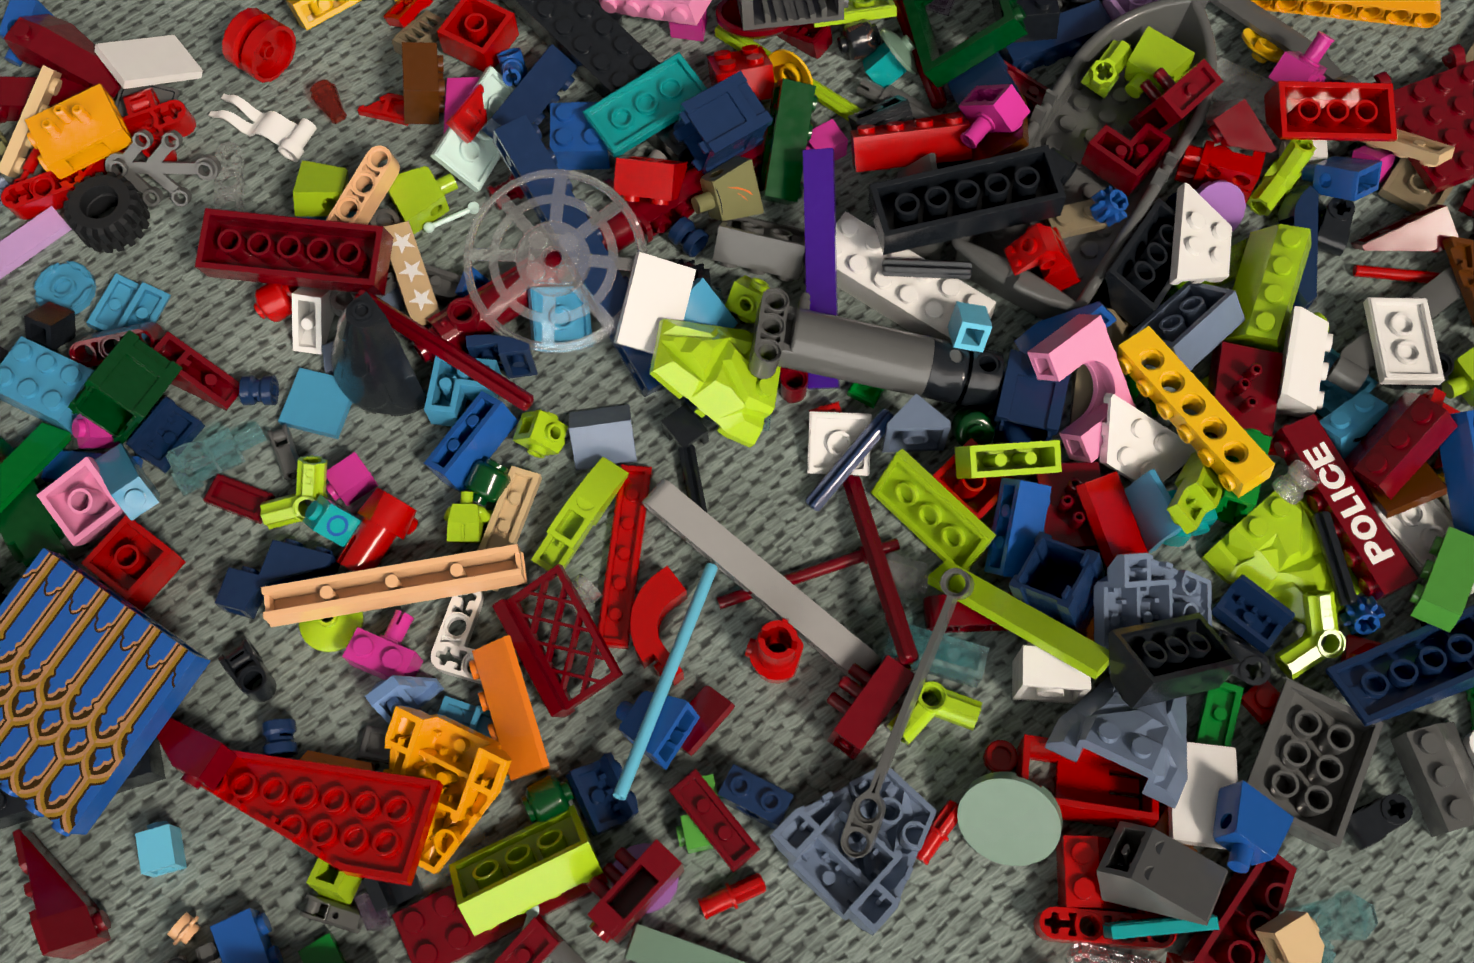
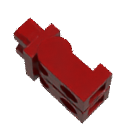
M1206 140L1203 148L1193 145L1187 147L1182 161L1179 163L1174 180L1188 183L1193 189L1199 188L1208 181L1226 180L1239 187L1244 194L1245 203H1247L1260 177L1266 153L1253 151L1251 156L1232 152L1226 146H1214L1215 142Z

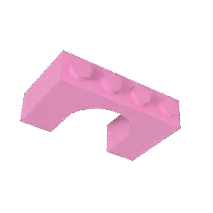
M712 0L598 1L601 7L611 14L617 12L621 15L697 26Z
M1078 314L1027 352L1038 380L1060 382L1082 364L1090 371L1093 380V395L1090 405L1081 417L1059 433L1069 459L1092 463L1100 456V448L1103 444V437L1101 435L1102 422H1107L1108 403H1103L1105 393H1113L1136 408L1101 315Z

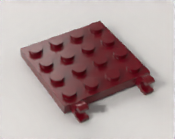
M1460 44L1449 47L1448 51L1451 54L1441 58L1449 70L1393 90L1396 129L1455 147L1452 159L1436 167L1424 166L1420 164L1419 160L1408 157L1431 194L1474 179V60L1466 62V53ZM1387 72L1374 76L1376 82L1373 83H1392Z

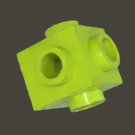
M744 275L734 281L725 307L737 314L741 321L755 323L756 313L763 293L770 287L762 279L750 278Z
M535 410L524 412L521 415L513 441L527 448V452L537 458H545V456L559 454L565 444L568 426L558 421V416L547 411Z

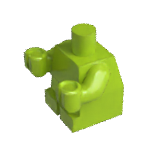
M461 491L460 504L452 503L445 511L444 520L447 522V542L481 543L484 535L483 522H489L493 511L486 510L485 507L479 504H473V492Z

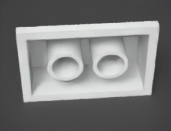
M1299 306L1294 307L1286 328L1276 414L1305 418L1314 414L1316 409H1322L1325 392L1319 391L1320 381H1326L1329 363L1323 361L1325 352H1330L1333 334L1328 333V321Z

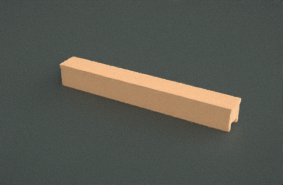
M518 544L261 587L265 604L263 619L270 624V627H277L528 584L524 553L521 552Z

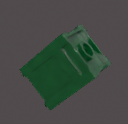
M128 330L84 384L85 386L68 406L72 410L71 413L81 414L112 435L115 443L118 441L122 444L183 369L173 360L172 362L141 341L140 337Z

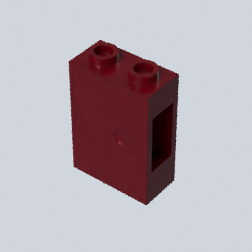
M1205 59L1197 63L1176 81L1171 78L1164 68H1159L1153 73V77L1164 91L1160 92L1150 79H1146L1140 84V88L1151 99V102L1128 123L1136 133L1147 122L1160 131L1165 132L1184 118L1224 81Z
M1221 342L1212 351L1207 390L1243 429H1256L1263 435L1273 436L1283 354L1227 342ZM1208 432L1211 433L1212 437L1218 438V436L1215 433Z
M1099 462L1061 463L1062 472L1031 474V482L1052 486L1044 533L1051 535L1052 539L1075 548L1084 551L1090 549L1098 552L1101 557L1100 550L1076 490V486L1101 477Z
M887 655L874 675H872L858 664L853 663L848 670V674L865 687L863 688L845 675L838 683V686L855 698L853 704L836 692L830 694L827 703L844 716L834 728L827 741L854 760L914 678L915 674L910 671L912 669L911 666L901 664L898 657L893 659Z
M657 839L638 859L624 847L616 851L614 858L627 871L623 874L612 863H607L604 866L602 874L614 884L611 889L598 876H594L587 884V887L601 899L587 914L593 920L589 927L606 943L612 939L619 944L635 926V923L637 924L685 871L682 862Z

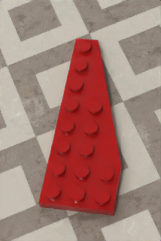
M235 750L231 751L237 757L216 789L213 791L201 785V788L348 876L412 886L444 786L439 780Z

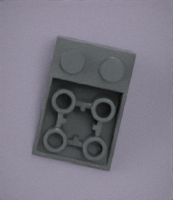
M1123 821L1119 822L1096 870L1103 901L1206 926L1228 874L1226 868L1155 828Z

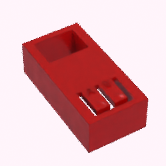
M1024 734L1017 748L1016 776L1028 780L1030 760L1055 763L1054 798L1061 809L1063 820L1117 828L1120 821L1151 828L1159 821V801L1142 794V811H1139V799L1109 794V792L1133 796L1139 795L1138 779L1109 775V773L1143 778V789L1148 780L1147 777L1083 748L1076 763L1046 749L1045 745L1049 738Z

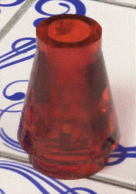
M321 80L315 83L310 89L311 100L329 117L333 124L345 120L347 114L344 111L336 85L332 84L329 80Z

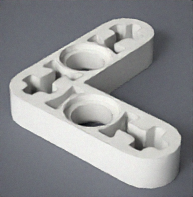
M473 593L476 600L468 602L466 611L468 614H471L470 617L462 612H455L456 609L463 611L465 602L461 598L462 595L452 596L431 651V662L438 671L444 674L482 684L480 679L474 680L472 674L469 673L468 661L474 660L472 651L475 649L468 648V644L484 603L483 593ZM456 620H463L466 622L464 633L458 636L450 634L449 627L451 623ZM450 650L454 658L462 660L461 670L458 671L460 666L453 661H447L443 665L439 658L440 654L446 655L447 651Z

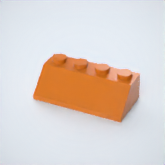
M504 636L473 650L474 660L468 661L473 679H480L484 691L479 692L478 697L483 712L490 710L493 723L487 725L490 737L500 742L501 750L507 752L512 759L507 772L510 780L514 781L550 769L511 636Z

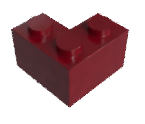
M1147 122L1129 140L1106 124L1088 143L1081 164L1129 196L1163 159L1172 138Z

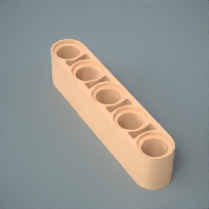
M380 145L372 147L367 152L327 217V221L368 225L400 171V165L389 149ZM388 159L385 166L378 168L381 161ZM373 184L372 188L368 192L363 193V190L367 185ZM357 209V213L353 217L348 218L349 212Z

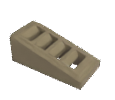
M426 10L391 40L395 52L402 55V42L435 43L439 39L437 30L445 19ZM428 20L436 23L437 25L434 27L428 24L427 22ZM424 27L427 30H429V32H425L421 29Z

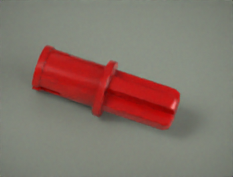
M952 800L946 802L932 821L922 849L918 852L916 858L925 865L929 864V861L944 841H949L947 836L958 822L957 812L959 804Z
M756 873L731 885L727 882L725 883V888L697 900L707 920L732 907L736 910L738 909V904L765 893L766 885L762 876Z

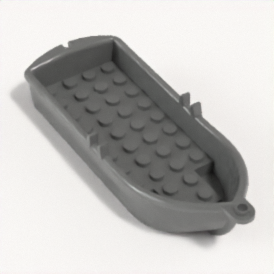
M1157 0L1126 12L1106 24L1089 38L1073 56L1053 88L1046 90L1041 106L1038 104L1035 106L1028 123L1029 146L1023 150L1049 145L1050 149L1054 147L1078 163L1074 174L1063 185L1066 194L1064 205L1090 200L1094 194L1109 186L1113 190L1117 189L1081 164L1085 150L1091 139L1106 124L1131 140L1137 133L1128 122L1151 102V99L1145 92L1139 98H1133L1127 94L1125 86L1129 81L1124 77L1126 67L1118 75L1120 76L1107 96L1105 98L1101 97L1080 83L1092 64L1101 58L1113 40L1127 42L1131 50L1134 51L1146 28L1150 26L1195 52L1191 68L1205 59L1217 72L1215 40L1205 11V7L1210 0ZM1214 91L1184 118L1163 132L1172 140L1159 164L1129 196L1126 195L1129 206L1124 210L1128 215L1126 218L1118 223H1114L1107 229L1063 238L1080 282L1060 291L1044 280L1039 266L1014 276L1004 249L1026 233L1025 231L1029 226L1036 223H1042L1046 226L1044 220L954 239L952 244L956 249L955 261H970L972 263V275L969 280L1042 320L1088 305L1105 279V273L1138 227L1199 130L1210 107Z

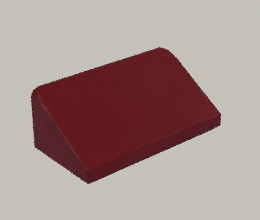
M707 685L690 702V705L700 716L680 750L690 756L696 753L735 707L731 701Z

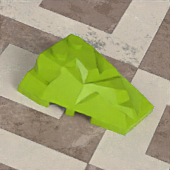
M663 318L659 322L649 374L677 398L680 399L684 396L697 407L694 412L701 418L707 415L719 425L717 431L724 437L749 448L754 446L763 430L764 419L771 415L775 408L781 367L777 366L775 374L768 379H760L751 374L749 358L753 333L747 330Z
M1290 480L1269 495L1201 558L1224 582L1230 585L1241 574L1245 575L1294 612L1295 616L1293 619L1305 626L1302 595L1314 590L1334 591L1311 519L1312 515L1317 512L1311 510L1307 503V496ZM1348 567L1356 595L1361 592L1358 580L1351 568ZM1334 591L1336 613L1338 614L1344 606L1338 604Z

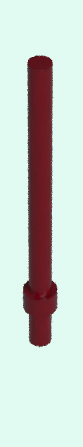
M897 538L882 542L885 554L900 550ZM859 546L857 551L783 576L793 585L862 562L866 565L868 562L863 546ZM743 589L716 597L720 610L754 599L750 596L752 594L750 590L746 592Z

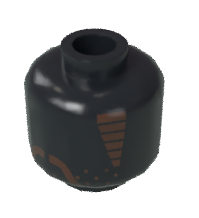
M862 19L844 25L841 29V37L837 38V43L841 54L846 53L851 60H857L874 53L877 50V46L880 45L881 39L876 24H871L867 19Z

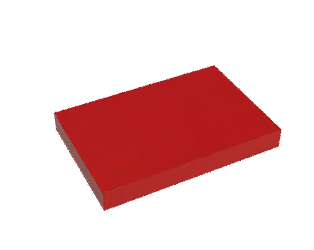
M1117 471L1076 486L1106 569L1118 554L1148 553Z

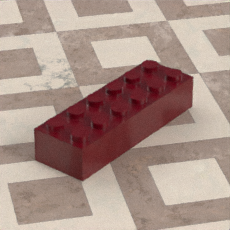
M205 208L195 267L208 277L355 293H358L361 289H366L374 295L385 296L394 237L384 226Z

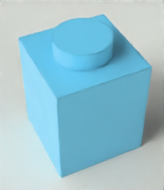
M956 301L947 328L953 348L983 352L993 326L986 306Z
M160 821L147 825V830L135 833L141 874L154 878L187 868L181 828L168 824L167 821Z

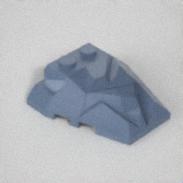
M1148 553L1118 554L1108 566L1107 576L1097 581L1094 585V642L1108 650V634L1114 629L1199 612L1212 627L1211 580L1188 570L1173 568V564L1167 561L1159 562L1153 559V555Z
M1109 676L1058 719L1045 748L1076 763L1083 748L1141 774L1148 778L1142 794L1175 809L1188 779L1186 696L1131 709L1122 700L1119 692L1111 683V676Z
M889 768L880 790V795L886 806L885 816L873 849L864 857H849L842 850L840 842L853 802L870 788L876 769L849 782L847 786L833 793L831 791L823 795L820 800L806 807L803 805L795 809L770 835L778 850L788 859L787 864L790 869L842 919H850L858 928L872 936L898 908L905 884L911 876L912 867L918 852L922 849L937 812L932 805L891 768ZM867 798L860 804V811L864 817L872 819L878 813V805L874 800ZM857 831L850 834L849 846L854 851H863L867 844L866 837Z

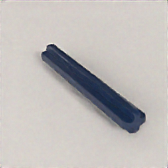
M883 408L878 412L807 496L805 502L815 511L821 510L885 434L887 423L894 417L890 411Z

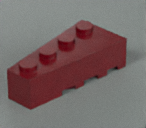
M1277 853L1276 857L1271 861L1253 866L1250 865L1247 873L1235 872L1218 897L1212 912L1213 915L1218 917L1219 930L1195 932L1180 955L1183 962L1263 963L1266 952L1255 930L1277 917L1280 912H1283L1297 868Z

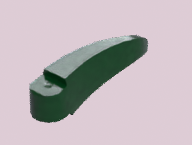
M0 437L1 464L14 451V448ZM34 480L0 513V533L17 563L23 562L26 568H29L43 548L59 553L70 560L64 546L60 542L65 536L37 497L40 491Z

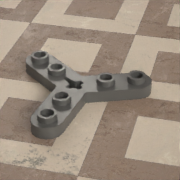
M389 208L376 210L370 220V224L376 226H389L400 223L399 215ZM424 264L437 301L450 304L453 300L461 298L455 293L461 279L459 275ZM388 271L385 295L396 288L399 289L393 271L390 273ZM333 290L329 296L333 313L341 316L345 308L354 300L355 295L358 293ZM375 295V296H377L378 298H382L384 295Z

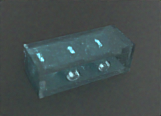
M909 625L919 655L918 660L910 666L913 670L917 671L933 631ZM890 632L882 661H884L887 655L893 659L898 657ZM944 635L928 674L977 688L983 677L990 648Z

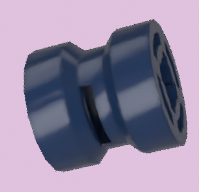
M685 216L672 226L668 239L675 245H681L683 252L692 258L704 249L709 240V235L702 229H696L694 222Z
M243 375L239 384L241 403L243 405H255L257 402H262L264 405H276L279 396L277 377L275 375H264L262 378L257 379L254 375Z
M274 719L262 723V735L266 737L263 755L289 758L298 754L297 743L293 738L296 732V721L294 719Z

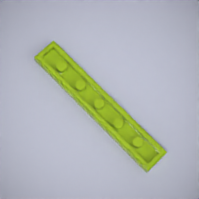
M946 560L928 575L927 584L943 592L940 581L944 572L952 568H959L967 572L973 578L974 590L969 597L958 600V602L1094 680L1110 665L1109 650L949 560ZM962 575L954 576L950 580L949 586L953 593H959L964 589L966 582Z

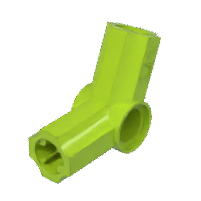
M1113 40L1101 58L1092 64L1080 83L1105 98L1120 76L1118 75L1127 65L1128 59L1133 52L1130 45L1123 40Z
M1291 140L1279 159L1277 158L1262 178V183L1258 185L1257 189L1250 196L1247 204L1250 206L1251 211L1259 216H1269L1282 197L1289 194L1301 177L1302 173L1300 172L1317 149L1313 145L1312 140Z
M314 455L298 458L296 493L263 501L260 504V516L264 525L269 529L303 522L308 508L305 500L316 501L319 495L328 499L326 493L328 460L323 459L322 456Z
M1314 590L1302 595L1306 629L1301 638L1275 654V662L1287 678L1294 680L1322 660L1336 658L1344 652L1346 639L1338 629L1334 591ZM1326 635V642L1321 646V641Z
M925 682L901 742L909 746L934 717L973 731L983 702L947 690L938 682ZM924 693H933L938 698L939 704L936 706L925 704L922 695ZM898 714L887 725L890 731L893 729Z

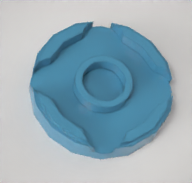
M66 261L67 263L61 265L59 263L50 265L41 272L35 281L36 302L42 306L50 301L75 311V314L88 307L95 297L96 283L94 276L86 267L74 261Z

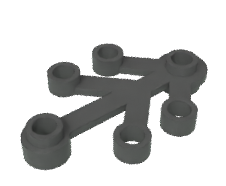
M139 130L132 137V144L124 153L115 152L108 156L105 161L107 173L114 172L117 176L122 175L126 177L143 194V200L149 206L158 205L163 200V192L157 187H151L138 174H148L171 194L172 202L175 205L184 207L192 199L191 192L187 188L178 185L167 174H197L204 180H212L221 172L220 161L210 154L201 156L196 162L163 161L172 150L177 149L183 142L181 134L175 130H169L162 136V143L147 161H134L142 150L147 149L154 142L153 135L147 130ZM139 135L146 138L147 144L140 141ZM168 136H173L176 144L170 143ZM115 164L121 165L123 172L119 171ZM202 165H206L210 169V173H206L202 169ZM149 192L154 193L157 200L151 199ZM178 193H182L186 201L180 200Z

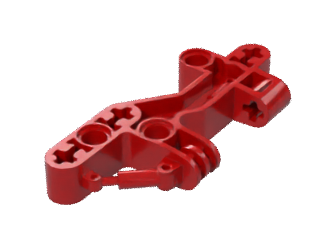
M152 87L123 97L128 115L122 118L131 137L139 130H147L153 135V144L141 151L147 159L162 143V136L169 130L178 131L182 137L188 136L195 130L196 120L186 106L179 100H169L160 104L159 98ZM139 135L140 141L147 144L146 138ZM168 136L169 142L173 144L175 138ZM33 147L22 167L23 173L21 177L15 179L12 185H9L2 191L1 201L13 214L23 220L35 218L50 206L55 210L64 208V201L69 200L66 195L69 190L73 191L75 189L74 184L83 182L84 177L88 175L94 177L98 172H102L104 175L107 174L105 169L107 157L61 180L52 171L27 179L29 174L33 175L39 164L37 156L41 155L39 149ZM126 147V148H124V149H122V150H120V151H118V152L124 153V152L127 150L128 147ZM172 150L163 161L176 162V150Z

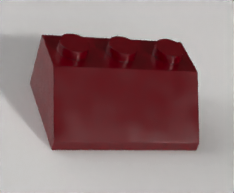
M1404 392L1344 459V462L1353 475L1391 500L1458 425L1449 412L1421 394Z

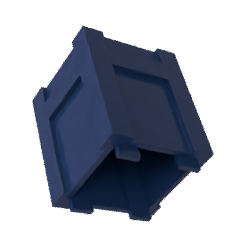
M739 71L681 103V113L678 114L679 119L674 124L673 129L675 131L672 134L678 143L684 142L695 160L692 161V164L697 172L701 170L705 175L733 157L741 156L761 145L764 141L763 135L767 127L772 124L773 118L765 110L747 83L743 73Z
M1011 349L1005 371L1003 370V377L992 415V421L995 425L993 444L997 442L1051 441L1052 436L1057 435L1059 431L1070 374L1060 382L1038 380L1028 354Z
M1039 531L1033 541L1035 546L1019 574H1014L1009 583L1010 590L1015 598L1086 637L1088 634L1087 628L1094 617V585L1097 581L1107 576L1100 554L1090 549L1084 551L1052 539L1051 535Z

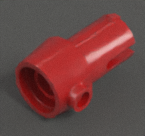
M377 487L357 512L363 516V519L336 562L353 572L377 568L396 536L404 540L406 535L414 532L418 525V520L414 517L417 510Z
M785 617L782 620H774L765 624L756 639L750 638L745 652V656L750 658L752 666L760 678L769 683L780 684L795 677L804 644L798 637L796 630L788 623L789 619ZM776 649H777V650H781V651H783V652H779V653H778V652H773L772 650H776Z

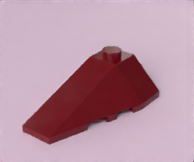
M49 14L19 17L3 38L16 57L23 62L40 69L44 65L61 73V77L87 88L101 84L112 98L121 89V85L94 52L95 44L67 21Z
M1245 98L1218 101L1210 105L1206 118L1210 126L1207 132L1216 144L1220 142L1222 146L1261 153H1272L1277 150Z
M22 829L13 831L19 866L25 874L29 875L30 881L24 884L23 887L25 895L31 897L35 904V909L29 912V916L42 955L73 960L111 940L108 929L111 928V922L106 912L102 909L100 910L96 903L34 833Z

